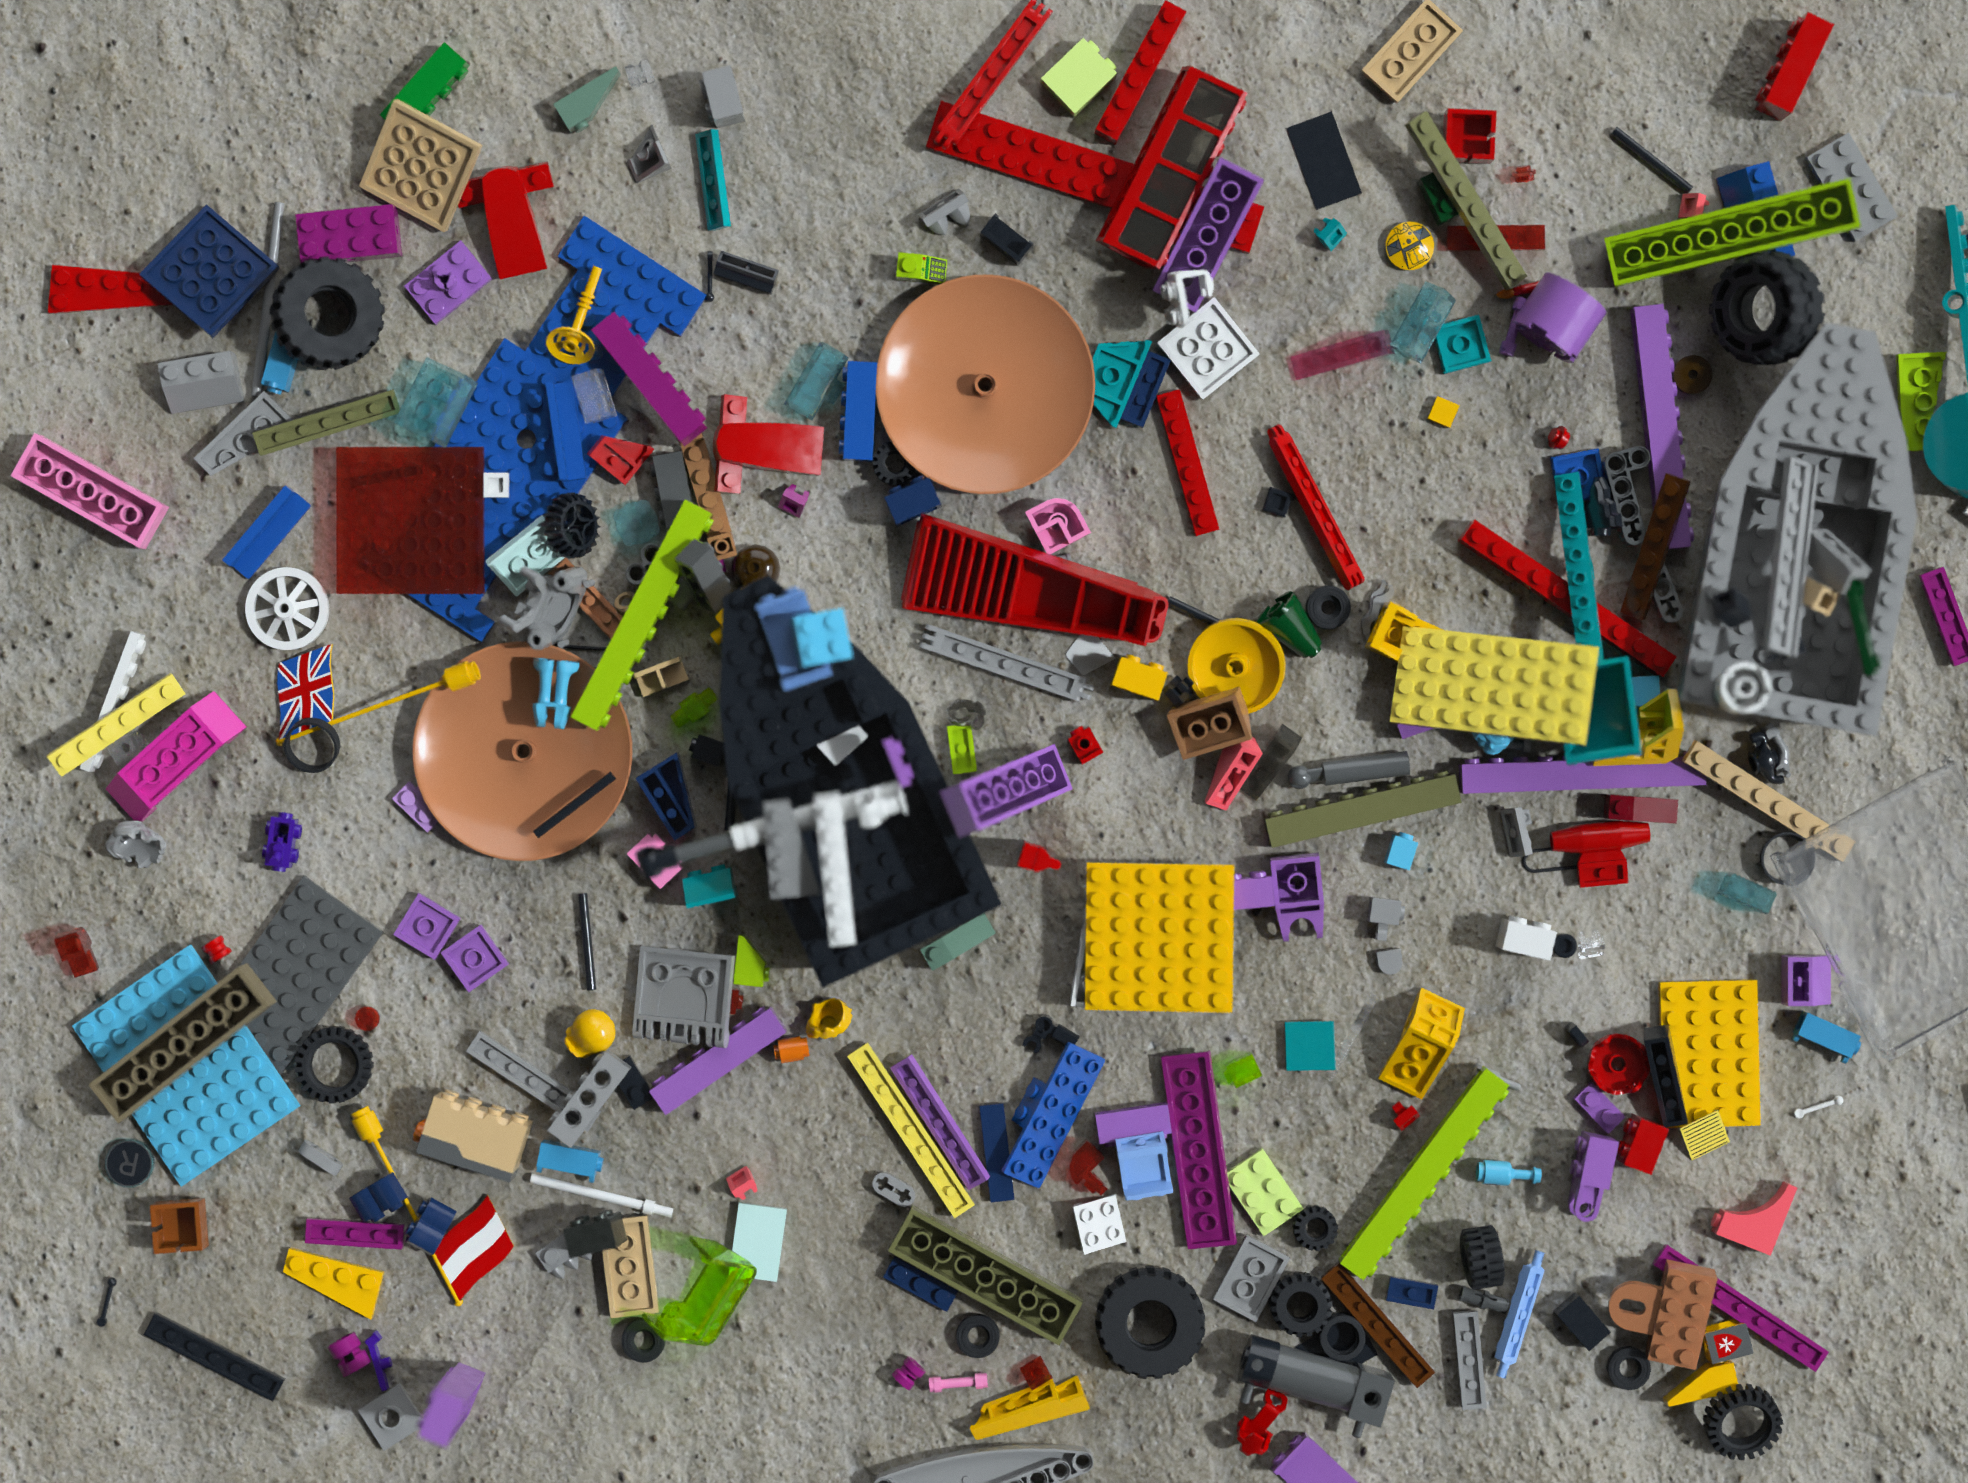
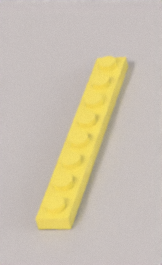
M865 1043L847 1055L954 1219L973 1207L975 1203L869 1043Z

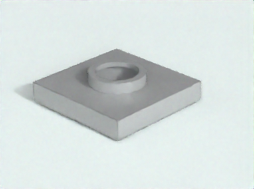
M398 1383L358 1409V1412L384 1451L419 1429L417 1425L421 1414L401 1383ZM387 1410H394L399 1414V1423L394 1427H388L382 1419L383 1413Z

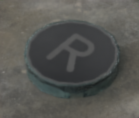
M125 1139L115 1143L109 1149L105 1158V1169L108 1177L115 1184L122 1187L133 1188L143 1184L151 1177L155 1168L153 1152H151L146 1143L137 1139Z

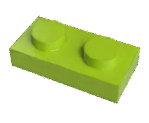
M971 723L947 726L953 775L977 772Z

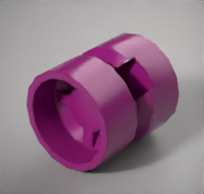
M355 1332L347 1334L327 1347L332 1358L339 1361L337 1367L343 1377L356 1372L371 1362L365 1349L359 1348L361 1342ZM352 1352L354 1357L349 1360L346 1355Z

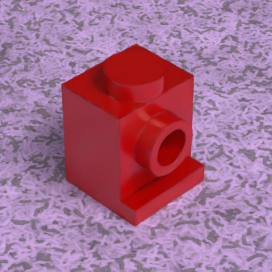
M1080 726L1069 732L1072 737L1068 738V741L1082 765L1104 753L1090 727L1084 729L1083 726ZM1082 739L1089 741V746L1085 749L1080 746Z

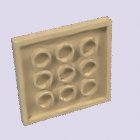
M396 99L391 105L359 187L438 230L446 232L483 145Z

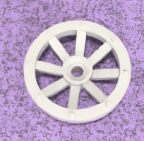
M290 567L273 569L259 577L248 592L245 603L247 623L253 634L261 642L272 648L280 650L300 649L315 641L326 627L329 617V600L321 583L311 574ZM285 576L301 579L288 597ZM276 578L279 593L278 599L263 589L267 583ZM309 584L316 593L317 599L297 602V598ZM258 595L270 602L273 607L255 612ZM284 604H287L289 607L286 613L282 611ZM319 606V616L316 623L299 613L300 609ZM275 615L276 617L269 630L265 633L257 619ZM293 619H296L312 630L304 637L298 639ZM282 621L285 622L290 641L285 642L274 639Z

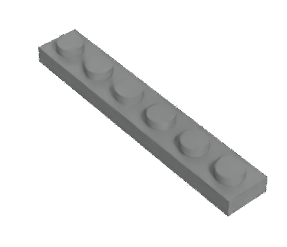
M481 1030L478 1032L466 1050L467 1053L555 1111L557 1110L561 1113L566 1106L562 1102L572 1090ZM582 1098V1100H583L585 1103H590V1102H588L587 1100H585L584 1098ZM599 1110V1112L587 1126V1128L585 1129L587 1132L590 1130V1128L592 1127V1125L594 1124L602 1110ZM568 1111L567 1119L577 1123L579 1121V1114L576 1111Z

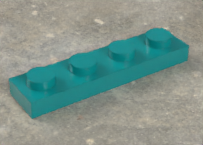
M710 129L695 134L707 228L708 231H717L730 227L731 222L718 129Z

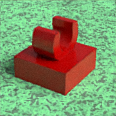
M1398 1101L1392 1106V1109L1398 1115L1393 1121L1401 1132L1420 1117L1412 1105L1405 1109Z

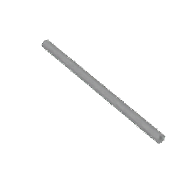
M275 202L268 254V257L276 264L278 262L285 203ZM276 273L264 287L251 396L258 397L262 393L263 385L261 381L265 369L271 320L269 313L270 305L273 302L272 295L274 293Z

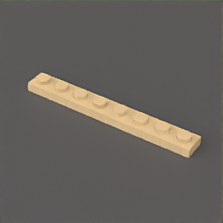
M1694 740L1682 759V762L1789 830L1803 836L1810 843L1838 861L1843 862L1855 843L1848 836Z

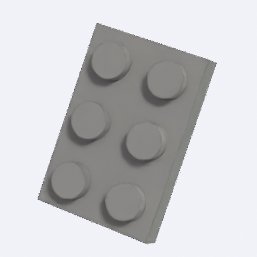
M1246 1234L1215 1292L1213 1300L1257 1322L1290 1257Z

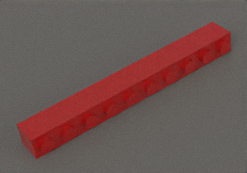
M1472 520L1458 539L1459 543L1573 619L1568 582L1477 520ZM1597 603L1601 639L1653 675L1664 677L1677 656Z

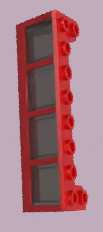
M1183 66L1095 241L1143 268L1160 269L1169 259L1168 252L1171 246L1180 237L1179 230L1182 224L1191 215L1190 208L1193 202L1202 193L1201 186L1204 180L1213 171L1212 164L1215 158L1224 149L1223 142L1226 136L1235 127L1234 120L1237 114L1241 113L1246 105L1245 98L1248 93L1193 66Z

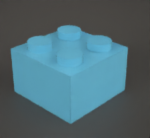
M843 608L797 616L789 620L799 669L852 658Z

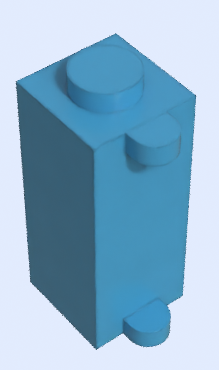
M275 331L261 384L267 386L268 392L281 395L282 391H290L298 359H292L287 354L288 350L278 344L276 340L278 336Z
M1805 1011L1801 1012L1792 1032L1794 1033L1792 1041L1798 1042L1800 1036L1841 1054V1062L1844 1064L1848 1062L1849 1058H1852L1853 1054H1857L1861 1046L1859 1041L1860 1035Z
M543 1140L540 1145L536 1172L541 1173L542 1168L588 1176L589 1182L594 1183L597 1172L602 1170L604 1158L600 1157V1150L574 1145L570 1148L564 1143Z

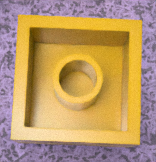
M1126 654L1125 658L1120 657L1110 685L1158 701L1168 672L1163 671L1164 666L1149 662L1148 666L1141 664V658Z

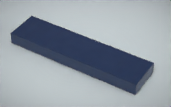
M1004 1103L979 1105L986 1168L990 1175L988 1179L990 1202L1015 1200L1012 1177L1002 1172V1168L1009 1157Z

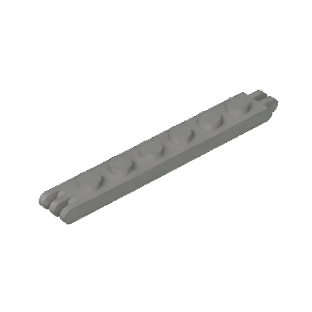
M929 624L925 626V629L934 631L933 636L923 633L922 638L930 640V644L920 642L918 646L920 648L1080 702L1081 697L1091 700V695L1083 693L1084 688L1094 691L1095 686L1086 684L1087 678Z

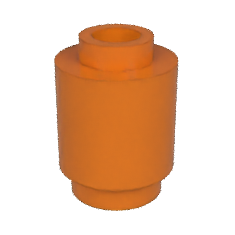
M800 1036L779 1039L777 1040L778 1045H773L775 1059H780L781 1064L804 1060V1057L810 1056L806 1037L800 1038Z

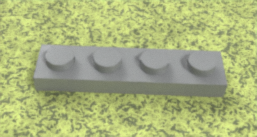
M1478 1311L1452 1312L1461 1409L1487 1408Z

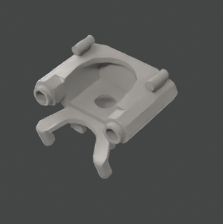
M523 566L520 569V574L528 578L525 589L530 590L525 604L519 602L514 612L521 616V618L515 621L506 615H502L499 623L516 632L528 626L530 633L527 637V644L533 650H542L558 644L559 648L568 646L569 640H562V638L571 627L586 588L594 586L595 581L587 579V572L582 567H571L557 572L554 576L550 574L542 576L532 569Z

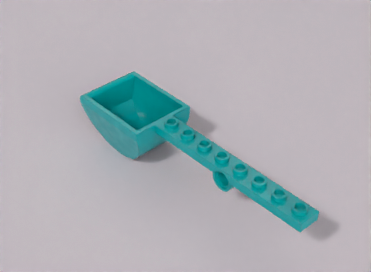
M1956 205L1945 206L1955 289L1948 291L1944 295L1942 306L1949 316L1959 318L1968 384V282L1966 274L1968 273V258H1964V249H1967V239L1965 234H1961L1960 226L1964 225L1963 212L1958 211ZM1953 300H1962V305L1960 308H1950V304ZM1968 392L1952 397L1934 412L1927 424L1923 438L1924 457L1931 472L1946 488L1967 499Z
M1579 472L1556 475L1554 480L1576 645L1599 647L1586 746L1564 743L1566 763L1568 766H1574L1578 763L1631 755L1641 756L1642 750L1629 657L1604 660L1594 587V568L1590 556Z

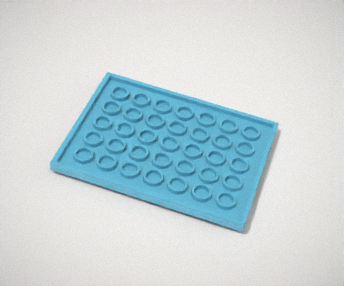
M189 945L72 1025V1027L104 1073L215 986L217 982L193 946ZM246 1026L133 1114V1117L182 1187L301 1105Z

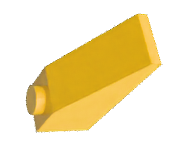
M1727 1360L1716 1364L1711 1362L1704 1363L1663 1397L1664 1403L1670 1407L1715 1397L1719 1391L1723 1395L1728 1394L1726 1388L1731 1386L1733 1391H1736L1738 1380L1734 1362Z

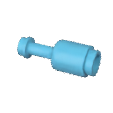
M1483 1160V1162H1477L1476 1181L1482 1182V1184L1508 1186L1512 1179L1532 1180V1184L1541 1182V1168L1533 1167L1532 1170L1513 1169L1510 1162Z

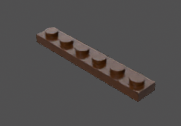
M1665 473L1620 610L1621 613L1640 620L1646 619L1691 483L1690 480Z
M1339 1261L1321 1276L1325 1284L1416 1388L1420 1387L1435 1373Z

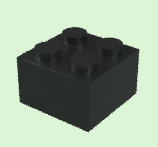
M612 1209L599 1212L593 1218H590L589 1215L576 1217L575 1220L569 1222L570 1225L563 1229L569 1258L614 1249L627 1241L621 1212L613 1213Z

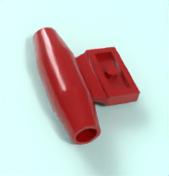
M1631 821L1579 824L1550 832L1551 850L1555 852L1581 853L1577 862L1578 886L1580 888L1628 883L1627 859L1621 850L1650 842V827L1645 822Z

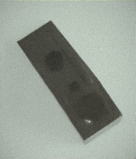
M1282 724L1262 750V756L1240 790L1257 801L1295 752L1302 737Z

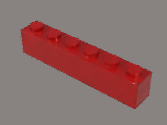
M1167 0L1164 1L1101 117L1094 134L1114 145L1117 144L1182 24L1187 11Z

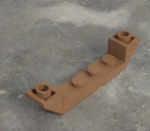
M703 433L685 447L678 440L682 448L698 506L713 514L711 519L714 522L707 533L708 543L715 549L714 554L718 561L737 556L732 530L721 493L714 492L715 473Z

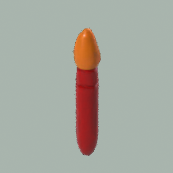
M1539 281L1516 286L1506 291L1503 289L1497 293V297L1509 299L1513 296L1532 293Z

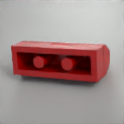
M1024 840L1017 865L1039 872L1047 868L1057 870L1061 867V862L1050 857L1043 846Z

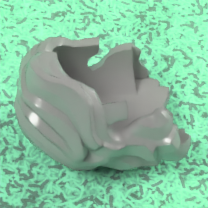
M130 820L121 822L114 828V831L108 837L105 847L108 853L116 858L131 862V857L136 858L137 868H149L151 863H159L165 852L164 849H166V842L162 836L146 827L141 821Z

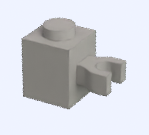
M1370 896L1367 921L1377 923L1376 940L1387 941L1388 924L1399 925V920L1403 921L1405 906H1401L1402 901Z

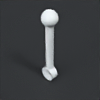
M1836 1096L1834 1100L1803 1110L1797 1108L1794 1110V1116L1802 1118L1806 1113L1834 1104L1841 1105L1843 1098Z

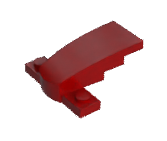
M548 161L520 168L515 166L496 167L483 174V176L469 179L458 204L459 208L480 203L485 204L488 230L499 279L547 269L541 238L527 193L554 187Z
M728 394L721 395L719 426H717L713 438V454L716 461L714 492L740 494L742 466L790 474L821 475L824 427L787 423H746L747 397Z

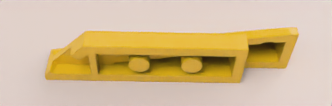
M1078 1375L1057 1386L1053 1379L985 1403L980 1410L981 1416L975 1425L970 1426V1431L975 1440L1083 1412L1089 1410L1090 1406Z

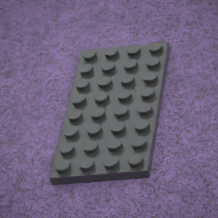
M307 876L302 877L239 965L248 963L277 1001L249 1023L247 1027L280 1076L298 1053L297 1051L302 1046L303 1041L312 1034L384 933V931Z

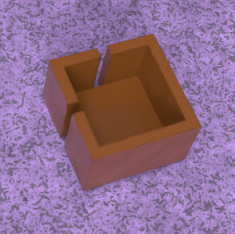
M205 1198L157 1201L150 1205L151 1227H157L162 1224V1228L152 1232L154 1254L176 1253L179 1250L181 1252L201 1251L209 1246Z

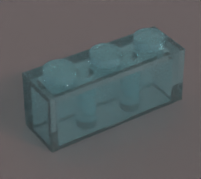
M1425 281L1390 346L1403 357L1421 364L1456 299L1444 288Z

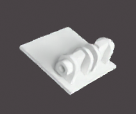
M1115 1194L1084 1204L1083 1202L1074 1204L1073 1213L1083 1255L1126 1242Z

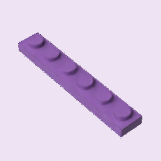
M909 1055L890 1067L968 1191L987 1181L990 1175L913 1055Z

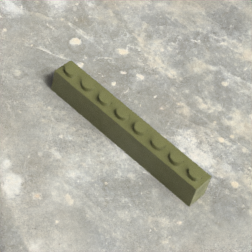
M1448 771L1434 773L1433 779L1425 780L1424 776L1410 779L1411 784L1401 786L1400 782L1386 785L1387 789L1377 791V787L1363 790V795L1354 797L1353 793L1339 796L1340 801L1330 803L1329 799L1316 801V806L1306 808V804L1292 807V812L1283 814L1282 810L1268 813L1269 818L1263 819L1269 846L1274 848L1462 803L1455 774H1448Z

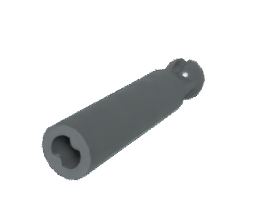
M1407 751L1327 761L1322 762L1319 768L1312 769L1297 765L1289 771L1288 782L1295 789H1303L1310 783L1320 781L1325 786L1410 775L1409 757Z

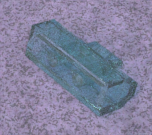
M820 342L784 405L811 421L814 419L823 401L834 405L845 386L837 377L849 357L829 344ZM832 382L834 386L827 396L825 393Z

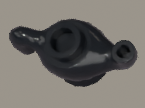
M1763 732L1749 734L1751 742L1756 743L1753 753L1748 752V761L1754 774L1757 775L1760 772L1773 784L1785 783L1782 775H1774V767L1779 760L1774 749L1770 750L1767 747L1766 735Z

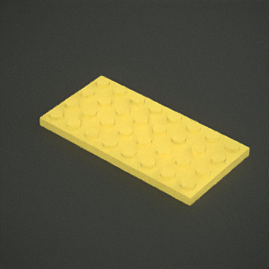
M1403 626L1400 644L1402 653L1398 659L1390 723L1586 746L1599 647Z

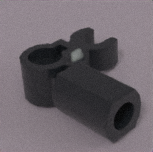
M1042 1014L1037 1018L1035 1025L1031 1029L1033 1034L1028 1035L1024 1039L1023 1046L1026 1047L1029 1041H1034L1036 1043L1034 1053L1036 1054L1041 1048V1039H1046L1048 1034H1051L1052 1039L1064 1046L1068 1042L1076 1044L1080 1036L1061 1024L1055 1025L1051 1016Z

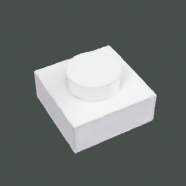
M484 473L483 497L509 498V473Z

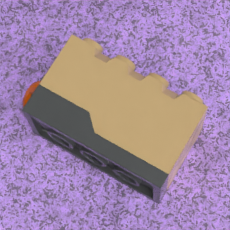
M448 1089L435 1095L427 1118L417 1123L413 1134L414 1142L419 1143L416 1153L510 1183L516 1177L533 1125V1121L528 1119L529 1116L520 1112H515L512 1115L505 1113L506 1108L492 1104L491 1107L482 1106L483 1101L480 1099L468 1097V1100L459 1098L458 1092Z

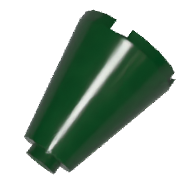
M1288 591L1276 598L1275 601L1277 603L1271 608L1268 605L1259 615L1256 623L1269 630L1278 641L1301 657L1313 658L1321 651L1320 646L1322 642L1298 597L1292 591Z

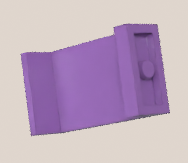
M1305 1432L1301 1436L1299 1434L1296 1435L1289 1443L1290 1448L1285 1453L1280 1452L1272 1461L1274 1464L1271 1467L1276 1475H1280L1287 1483H1358Z

